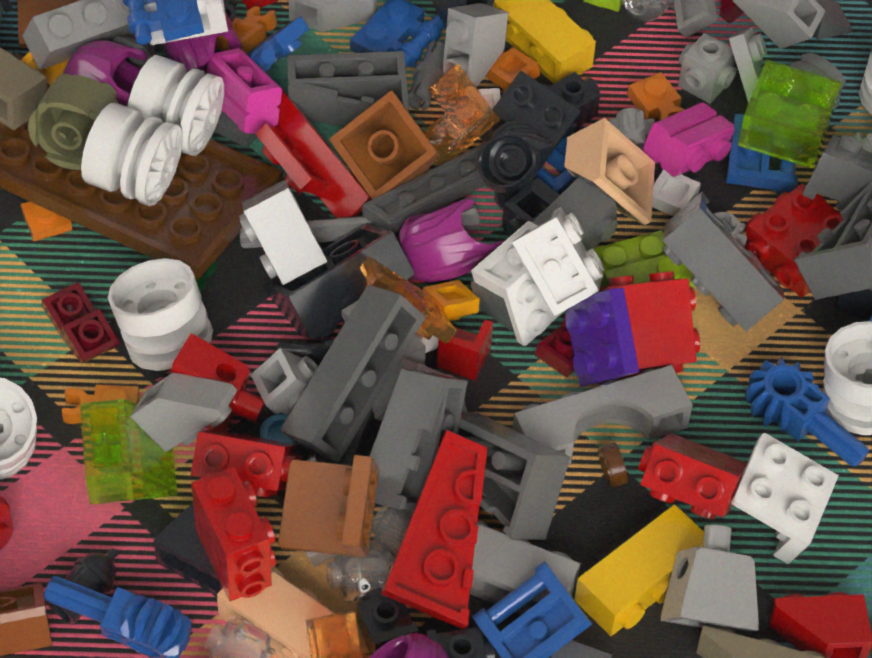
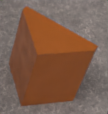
M392 90L329 139L372 200L426 173L439 155L438 151Z
M42 582L0 590V656L53 646Z

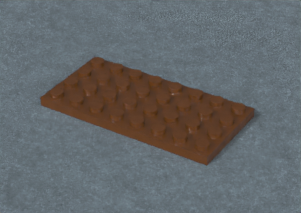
M17 53L14 54V57H16L20 61L24 57ZM29 120L15 130L0 122V188L153 259L180 260L190 266L194 277L200 279L239 234L242 228L239 215L244 213L242 202L283 180V171L210 139L203 151L197 156H191L181 151L176 172L165 194L155 205L147 206L139 203L137 198H125L121 193V187L116 191L109 192L86 183L82 178L81 170L63 168L49 161L45 157L47 152L39 143L35 147L30 139L28 132Z

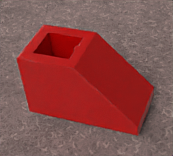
M833 592L826 596L805 597L802 594H789L782 598L774 599L768 619L769 627L800 651H816L826 658L868 657L872 647V634L864 594L849 595L846 592Z

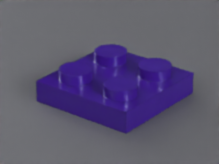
M624 288L608 289L566 309V328L571 336L574 352L573 366L578 375L580 387L594 386L639 372Z

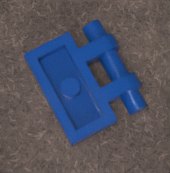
M123 0L124 5L129 8L130 14L127 17L129 30L135 34L138 44L143 45L151 42V32L159 30L163 31L165 42L204 33L196 0ZM156 2L158 11L150 13L145 11L144 5Z
M387 0L350 39V50L355 53L404 51L405 67H413L421 59V52L431 41L436 43L441 37L444 25L439 15H435L430 21L423 22L425 10L406 0ZM409 36L413 38L410 42H405Z
M300 16L267 37L249 51L247 55L266 72L280 58L287 56L302 44L299 37L310 28Z

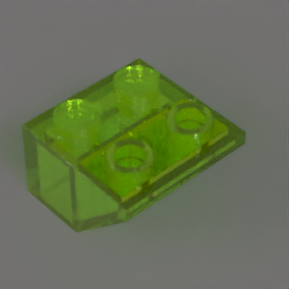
M766 59L744 114L738 146L814 169L842 82Z
M118 399L80 403L85 478L90 505L178 496L173 448L165 452L130 417L137 404L128 400Z

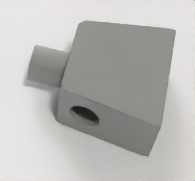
M705 525L703 547H693L678 552L661 613V621L703 628V625L712 628L725 627L733 630L736 634L758 631L759 619L755 561L751 556L730 552L732 530L730 527Z

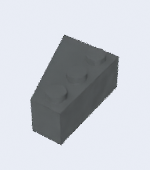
M404 51L287 55L288 96L308 120L345 127L391 90L394 91L409 112Z
M833 135L802 195L814 200L816 194L820 193L838 200L836 208L843 210L872 182V153L862 149L863 144L853 137L842 135L839 138Z
M872 182L840 212L843 221L832 232L829 228H825L817 236L820 244L811 253L801 252L794 259L815 300L866 289L872 291Z
M701 192L665 223L662 241L666 245L663 247V250L674 264L680 266L683 263L693 273L690 279L704 296H708L711 293L721 304L718 307L719 312L732 326L739 324L747 332L784 300V290L751 250L747 251L733 236L732 232L734 230L728 222L724 221L722 223L706 206L710 201Z
M401 369L369 456L374 459L380 470L375 504L399 510H414L443 434L448 430L458 435L467 380L425 371Z
M462 412L458 435L487 447L480 506L486 512H492L505 526L503 531L510 539L546 540L570 456L482 414Z

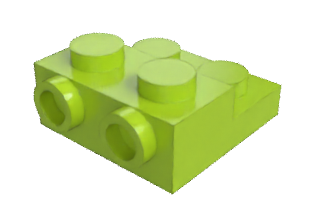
M662 230L594 248L605 269L602 271L603 277L600 287L609 286L608 278L634 275V283L649 282L650 273L674 271L675 279L688 278L689 286H692L693 289L695 285L690 279L693 276L690 270L683 263L677 266L665 254L663 247L666 244L662 241L664 234Z

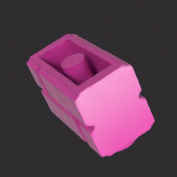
M240 48L214 53L209 62H207V73L222 77L224 100L221 111L242 132L247 134H255L265 123L273 126L278 125L280 109L277 106L281 104L282 88Z
M702 102L652 124L643 146V152L656 164L660 162L661 168L673 177L689 170L697 172L706 162L713 159L717 162L721 161L728 154L732 146L730 139L735 130L734 125L723 116H716V111Z

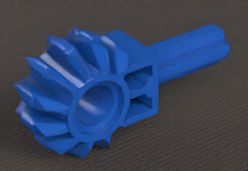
M781 357L775 366L765 360L760 366V370H754L751 373L745 398L746 402L751 404V416H764V426L769 425L772 421L778 422L781 431L785 430L797 441H800L810 432L850 466H858L869 452L868 447L825 413L830 398L818 389V385L812 383L814 379L812 372H800L801 366L799 361L790 366L786 365Z
M53 576L46 586L44 599L47 602L100 622L102 636L122 643L126 647L137 651V653L144 654L150 658H179L190 640L189 635L192 629L190 619L183 615L180 610L154 598L136 595L118 587L113 598L58 576Z

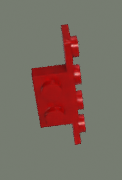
M282 90L281 104L277 106L280 109L278 125L273 126L265 123L255 133L265 145L262 148V152L272 163L282 166L287 173L284 179L296 192L301 194L305 191L318 196L336 219L355 217L363 209V204L371 201L372 198L291 98Z

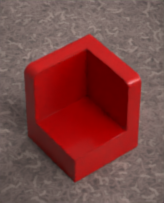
M486 319L477 335L453 327L454 332L451 335L442 333L438 341L437 368L476 381L491 350L493 322Z

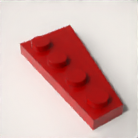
M446 430L380 594L464 630L468 626L469 620L468 603L473 583L474 569H472L474 548L478 538L479 526H477L479 504L482 501L487 447Z

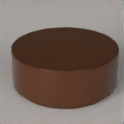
M613 442L599 447L598 457L608 485L615 488L627 484V471L617 444Z

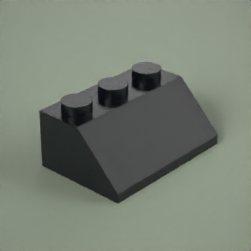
M364 223L322 249L327 259L326 263L284 285L279 277L263 287L299 334L310 339H321L332 334L337 329L336 324L343 320L342 310L358 301L368 285L396 293L406 285L404 281L415 275L392 231Z

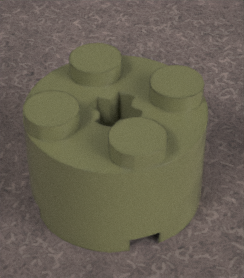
M59 75L50 85L30 116L28 132L31 141L35 147H37L38 143L47 152L45 157L52 163L67 169L81 170L83 151L90 130L101 111L108 104L118 103L116 100V90L110 84L99 83L85 76Z

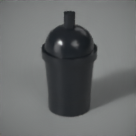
M112 548L106 555L93 552L85 557H79L75 562L74 568L65 579L101 594L108 593L113 588V582L116 577V569L112 561L119 553ZM47 602L49 607L59 617L70 624H75L82 616Z

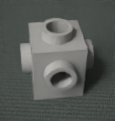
M706 33L694 44L689 43L683 49L679 58L681 71L678 86L711 104L721 91L732 83L736 75L737 69L734 67L735 57L732 48Z
M280 348L251 374V377L265 405L276 414L281 412L289 415L317 370L318 365L309 357L301 358Z

